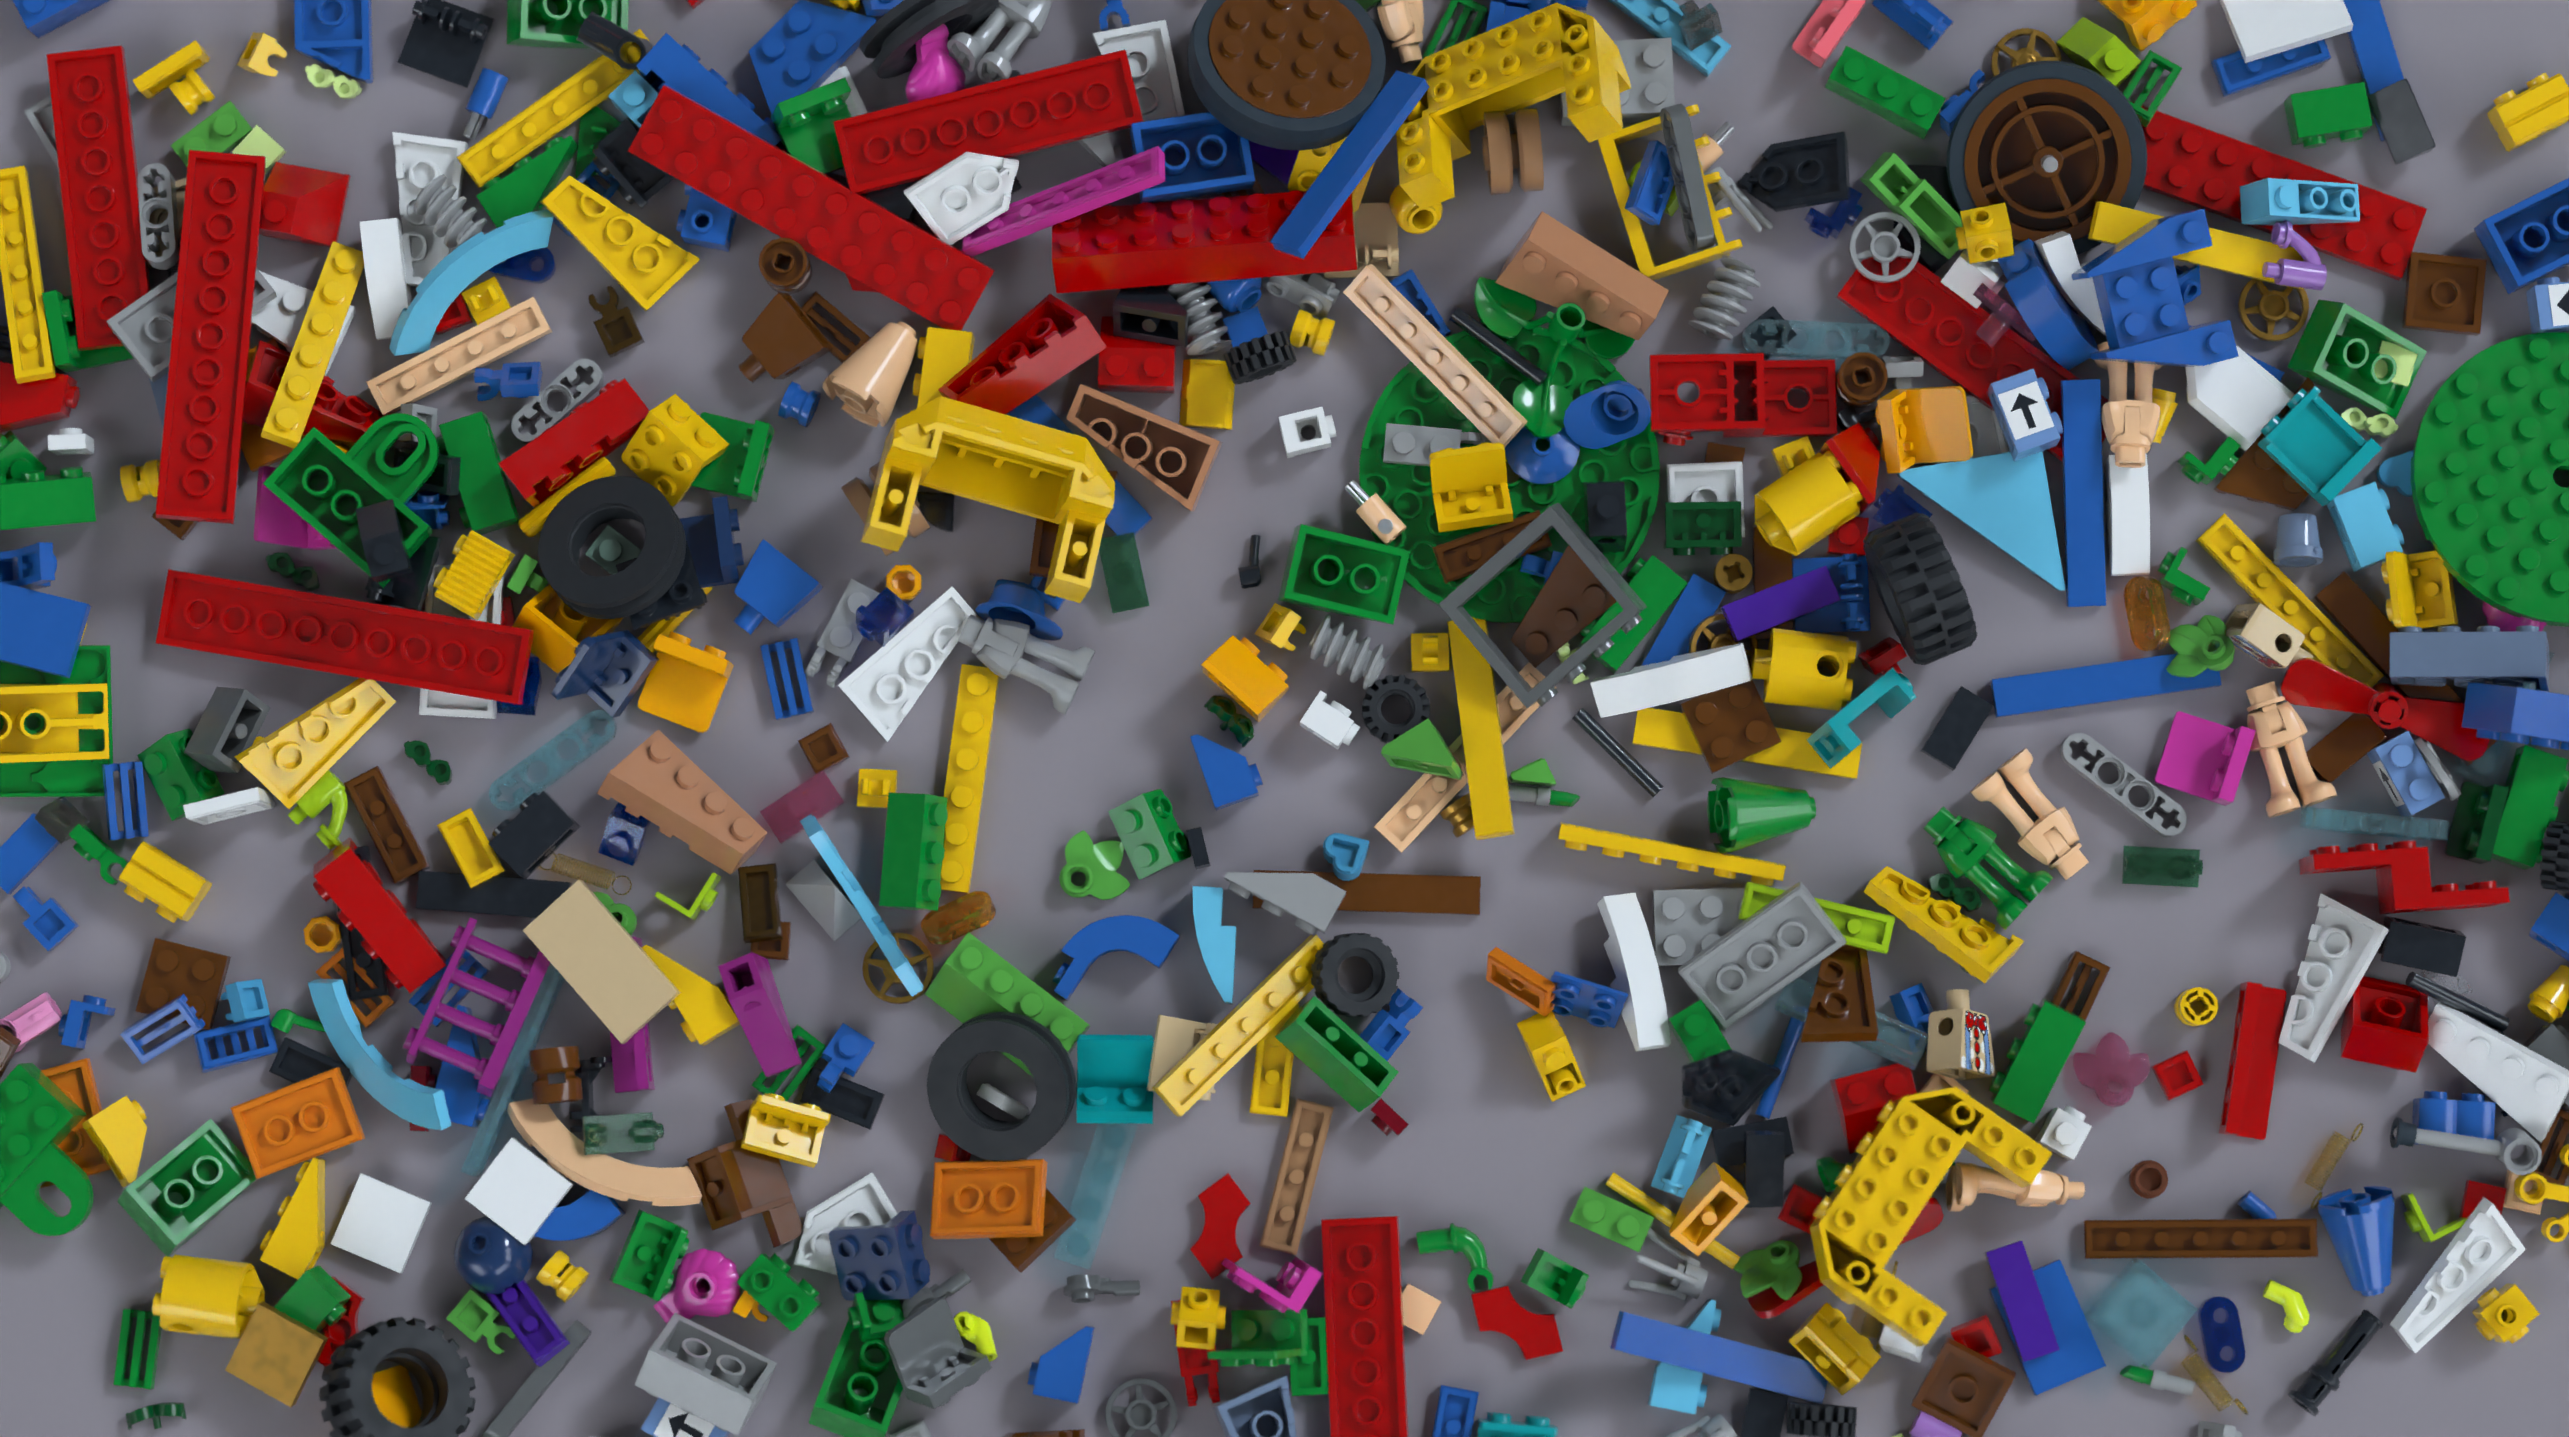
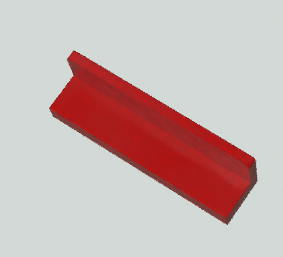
M2253 982L2240 984L2219 1129L2221 1134L2258 1140L2266 1138L2279 1050L2278 1042L2281 1035L2287 994L2283 989L2264 987L2262 984Z

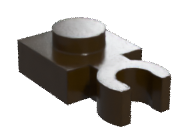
M608 286L606 288L610 294V300L607 304H599L593 294L589 295V303L596 312L603 316V318L594 321V325L608 355L612 358L645 341L628 306L618 310L619 296L612 286Z

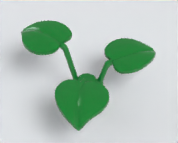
M1479 277L1474 293L1476 312L1483 326L1496 336L1513 339L1518 336L1522 326L1530 330L1549 323L1548 332L1553 341L1558 343L1547 371L1548 376L1540 386L1531 380H1526L1518 385L1512 395V406L1528 421L1524 427L1534 436L1542 439L1555 436L1564 429L1565 411L1573 401L1571 393L1567 388L1551 385L1552 377L1566 344L1574 341L1577 336L1579 338L1585 337L1586 347L1592 354L1604 359H1617L1629 351L1635 339L1586 320L1584 311L1573 303L1562 304L1555 314L1549 311L1546 316L1531 321L1537 311V304L1534 298L1495 283L1496 280Z

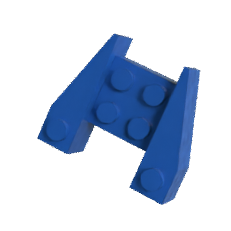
M2204 209L2186 211L2152 220L2071 274L2072 280L2093 278L2109 349L2091 353V359L2194 367L2239 357L2230 320L2212 321L2189 327L2173 256L2213 246Z

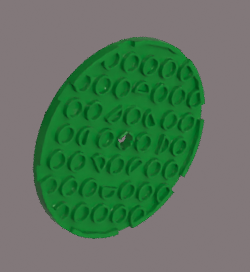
M1522 326L1518 336L1513 339L1499 337L1547 373L1558 345L1551 338L1547 328L1536 327L1528 330ZM1465 331L1445 337L1512 405V395L1516 387L1530 379ZM1575 339L1571 343L1566 344L1552 377L1551 385L1567 388L1571 393L1572 399L1575 400L1579 396L1600 388L1610 381H1627L1610 361L1592 354L1587 349L1586 344ZM1410 361L1386 386L1368 420L1362 440L1359 461V485L1369 497L1377 493L1406 525V529L1388 546L1410 551L1404 581L1423 597L1440 606L1439 603L1470 576L1445 584L1432 548L1498 524L1439 533L1432 497L1430 466L1383 462L1386 423L1461 429L1462 432L1481 433ZM1650 423L1643 432L1608 447L1591 449L1580 446L1579 457L1574 468L1567 476L1557 482L1542 485L1530 483L1519 478L1514 483H1508L1513 519L1538 510L1542 514L1551 505L1559 502L1585 533L1583 482L1624 481L1627 520L1625 551L1602 553L1621 575L1641 547L1652 523L1657 506L1660 461L1655 433L1651 432ZM1544 438L1538 439L1535 443L1539 451H1547L1550 448L1549 441ZM1460 443V448L1477 446L1474 444ZM1553 527L1548 531L1552 547L1530 555L1550 561L1552 552L1564 553L1568 543ZM1370 529L1375 542L1384 544ZM1603 538L1601 540H1611L1614 538ZM1523 557L1510 564L1463 607L1472 618L1483 619L1493 623H1520L1541 591L1545 578L1520 572Z
M2534 333L2499 342L2479 352L2451 374L2436 392L2427 406L2417 429L2414 454L2411 458V487L2416 513L2427 540H2431L2436 551L2444 560L2443 565L2460 584L2487 604L2512 616L2545 622L2549 626L2569 627V487H2560L2553 479L2554 471H2569V333Z

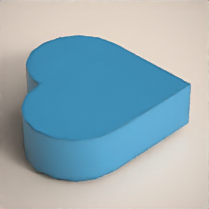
M2414 450L2382 462L2377 469V479L2380 484L2387 488H2396L2403 496L2413 497L2411 458L2413 457Z
M1334 833L1324 840L1323 855L1329 863L1333 864L1334 874L1339 879L1345 881L1354 880L1362 871L1370 841L1341 833Z

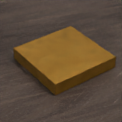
M260 1302L225 1371L292 1407L296 1404L328 1338L267 1303Z

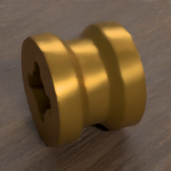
M1735 553L1728 554L1722 557L1714 568V583L1717 587L1726 591L1727 594H1737L1743 591L1751 581L1753 574L1752 566L1744 556Z
M1467 793L1440 812L1442 818L1450 821L1452 824L1453 834L1456 838L1474 828L1470 793Z

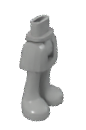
M998 0L996 9L989 15L974 35L964 32H958L953 35L947 43L948 50L960 66L967 71L972 72L978 65V75L987 83L1007 79L1012 73L1011 58L1027 36L1031 39L1038 37L1046 22L1051 3L1054 0ZM1005 25L1011 28L993 52H988L984 55Z
M971 614L958 641L973 648L971 653L977 654L976 657L999 677L1005 679L1009 674H1012L1047 691L1052 696L1053 708L1065 715L1080 683L1041 668L1021 657L1026 652L1055 665L1072 677L1082 681L1095 654V650L1084 646L1074 651L1063 649L1029 634L1030 625L1004 619L993 620L990 617L985 621Z

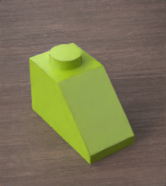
M2082 17L2056 42V45L2076 65L2098 73L2116 87L2127 79L2141 62L2115 34L2085 17Z

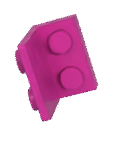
M269 466L259 467L254 540L309 550L337 549L263 484L276 468Z
M2181 711L2176 712L2154 782L2224 806L2233 803L2256 730L2244 726L2233 729Z
M1295 1256L1292 1262L1287 1261L1282 1266L1276 1278V1281L1279 1283L1276 1288H1273L1227 1258L1222 1262V1265L1230 1270L1226 1276L1227 1278L1252 1294L1256 1288L1260 1289L1261 1292L1258 1297L1282 1313H1285L1288 1307L1299 1313L1322 1276L1321 1272Z

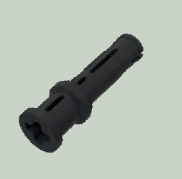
M2364 1309L2361 1312L2362 1314L2344 1336L2341 1337L2321 1364L2311 1365L2309 1368L2310 1374L2297 1390H2291L2288 1393L2289 1397L2309 1414L2316 1416L2319 1413L2318 1406L2331 1390L2337 1391L2340 1381L2338 1379L2361 1353L2376 1332L2383 1327V1323L2371 1312Z

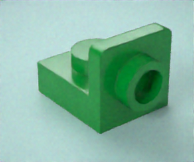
M863 1292L854 1294L852 1307H848L850 1326L852 1330L858 1329L861 1342L885 1337L889 1330L905 1320L899 1299L865 1300Z

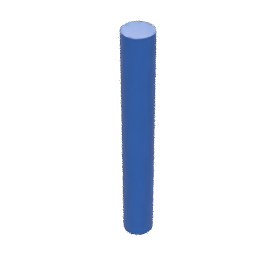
M1794 1007L1773 1066L1780 1069L1781 1073L1762 1094L1755 1113L1758 1116L1770 1119L1807 1019V1011Z

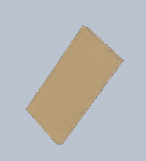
M580 879L523 930L621 1044H625L680 994V991Z

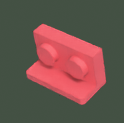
M1823 0L1792 44V50L1821 69L1860 14L1867 0Z

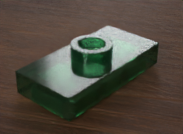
M1134 531L1102 538L1099 552L1112 612L1118 613L1150 606Z

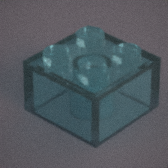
M2131 1259L2084 1316L2141 1367L2149 1368L2198 1309L2140 1259Z

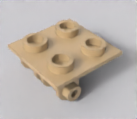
M1389 202L1360 203L1359 209L1354 212L1357 270L1325 272V279L1356 278L1366 265L1371 264L1384 277L1399 276L1398 225L1391 212Z
M1158 1015L1147 1090L1155 1092L1152 1087L1218 1024L1201 1023ZM1215 1084L1199 1100L1210 1101L1211 1093L1215 1094L1216 1092L1214 1089Z

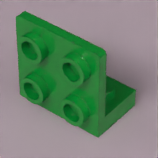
M846 78L777 103L771 115L773 124L787 153L825 175L844 168L833 121L852 117L845 103L852 91Z
M57 290L42 293L56 367L65 373L134 359L125 346L84 351L78 349L73 295L64 296Z
M707 412L701 413L700 417L715 429L729 443V446L721 456L702 468L691 486L756 502L775 432L774 428L770 423L755 420V424Z
M1277 1309L1231 1310L1232 1349L1207 1351V1359H1220L1221 1367L1254 1364L1258 1367L1294 1364V1357L1308 1355L1307 1309H1301L1299 1313L1292 1309H1287L1285 1313Z

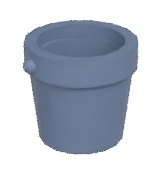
M2291 513L2278 518L2276 546L2273 551V562L2275 565L2299 568L2315 566L2323 562V549L2320 546L2315 515Z

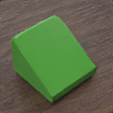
M1540 758L1511 772L1509 777L1511 783L1551 787L1556 785V781L1545 758Z

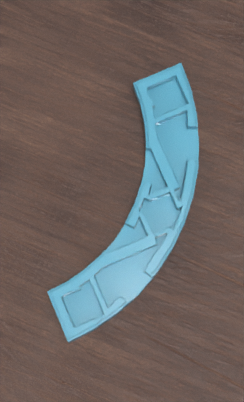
M545 209L503 221V226L485 235L483 232L476 234L440 261L416 288L417 295L408 309L404 308L401 312L389 346L393 355L398 356L428 351L442 316L451 303L471 282L487 270L511 257L534 249L548 247L554 218L552 213Z
M810 814L802 819L800 823L809 839L857 909L893 970L913 997L923 990V985L908 959L897 946V941L852 871L849 870L838 854V850L816 817Z
M316 979L308 982L314 1006L330 1042L360 1085L386 1109L408 1122L435 1130H443L450 1127L451 1121L442 1089L423 1086L409 1078L403 1080L392 1072L393 1066L379 1053L373 1044L370 1046L366 1044L362 1037L360 1023L347 996L343 980Z

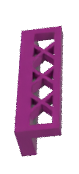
M632 937L642 947V939ZM649 1022L625 1044H621L610 1031L615 1093L655 1090Z

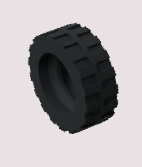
M1347 933L1335 936L1333 940H1328L1323 944L1324 947L1317 951L1315 962L1311 966V984L1314 985L1316 997L1320 998L1327 1008L1333 1010V1013L1345 1015L1346 1017L1369 1016L1371 1013H1377L1382 1010V1007L1388 1005L1392 1000L1391 997L1398 988L1396 986L1397 979H1399V972H1397L1398 962L1393 957L1390 947L1382 943L1383 940L1378 937H1371V934ZM1351 956H1359L1365 959L1372 970V980L1369 987L1358 994L1345 991L1338 981L1340 964Z

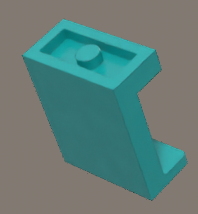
M2314 386L2308 392L2301 388L2286 403L2291 410L2282 419L2275 415L2260 430L2265 436L2257 445L2323 507L2330 503L2382 447L2372 438L2366 441L2318 395L2321 390Z
M1894 668L1890 669L1807 739L1808 743L1831 769L1862 743L1848 725L1875 703L1892 719L1916 698L1911 682L1903 674L1897 673Z

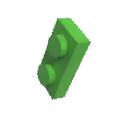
M229 101L170 146L188 167L189 150L229 153L253 129L236 106Z
M1584 1186L1569 1221L1640 1253L1655 1218Z

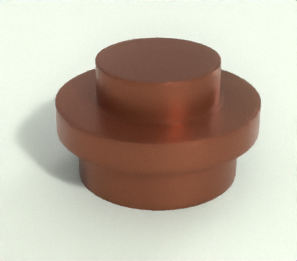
M2145 1160L2132 1168L2129 1182L2132 1190L2138 1196L2155 1198L2165 1191L2168 1185V1175L2165 1168L2158 1162Z

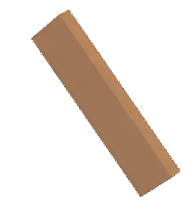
M1297 1098L1260 1242L1261 1247L1297 1255L1334 1107Z

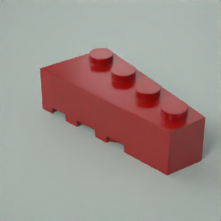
M1049 294L939 388L938 391L942 397L1006 415L1107 348V346L1085 314Z
M625 378L620 382L613 380L606 384L599 391L600 395L589 403L584 402L569 413L568 417L558 424L551 426L540 436L498 463L525 500L534 508L601 457L606 458L634 436L650 410Z
M349 837L314 864L313 876L317 881L312 885L326 902L332 898L341 909L336 914L342 923L350 931L356 927L365 938L361 945L371 958L376 960L380 957L389 968L385 971V974L397 989L404 986L409 993H412L445 967L446 959L413 918L409 919L406 916L407 911L396 895L389 889L385 890L383 888V881L371 863L366 860L361 861L355 854V850L358 847Z

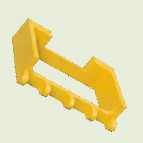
M1697 104L1685 107L1689 117L1700 112ZM1660 116L1625 127L1620 131L1598 139L1639 271L1653 281L1721 259L1722 256H1730L1731 251L1743 247L1741 239L1726 243L1719 220L1733 215L1731 207L1716 211L1708 185L1720 181L1721 176L1719 172L1704 175L1699 159L1718 246L1655 266L1639 217L1625 209L1631 190L1627 183L1626 172L1617 145L1661 131ZM1708 136L1694 140L1696 149L1710 144Z

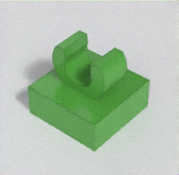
M523 554L505 588L520 594L524 586H527L539 593L546 587L548 581L546 578L533 572L538 561Z

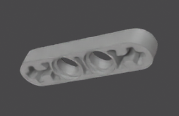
M2075 733L2068 736L2062 742L2060 755L2066 765L2155 833L2163 837H2172L2184 830L2187 824L2185 810L2093 738L2084 733ZM2082 741L2086 745L2083 751L2088 756L2093 758L2096 752L2102 755V758L2098 759L2093 764L2090 772H2088L2084 767L2090 762L2081 756L2073 759L2070 756L2073 751L2069 747L2070 743L2076 745ZM2104 763H2111L2118 769V779L2113 784H2105L2099 779L2098 769ZM2141 786L2147 790L2149 800L2144 807H2135L2130 803L2128 793L2132 787ZM2157 798L2162 801V804L2157 807L2165 814L2174 811L2177 814L2174 818L2178 824L2176 828L2174 826H2169L2166 829L2161 826L2163 818L2156 812L2152 813L2150 818L2145 815V812L2154 806Z

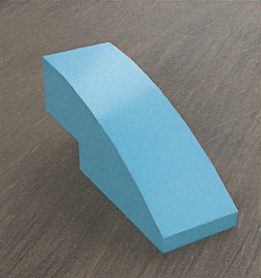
M1193 886V915L1196 936L1204 963L1223 1001L1226 1004H1233L1237 928L1236 926H1222L1223 888Z

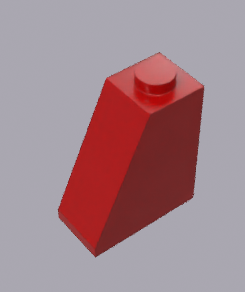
M0 362V433L69 418L71 408L75 409L79 401L80 389L76 386L77 381L69 375L55 373V378L18 384L15 379L13 364Z

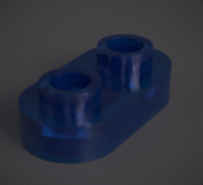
M547 247L539 248L511 257L488 271L497 276L540 284L548 281L554 275L556 259ZM537 259L543 260L544 267L540 271H533L531 268L533 261Z
M2210 1297L2201 1304L2198 1311L2205 1358L2209 1366L2216 1371L2224 1373L2234 1372L2242 1366L2246 1356L2238 1309L2226 1297ZM2218 1308L2223 1309L2226 1313V1318L2222 1323H2217L2213 1317L2215 1310ZM2225 1346L2230 1347L2233 1351V1356L2228 1361H2224L2220 1356V1351Z

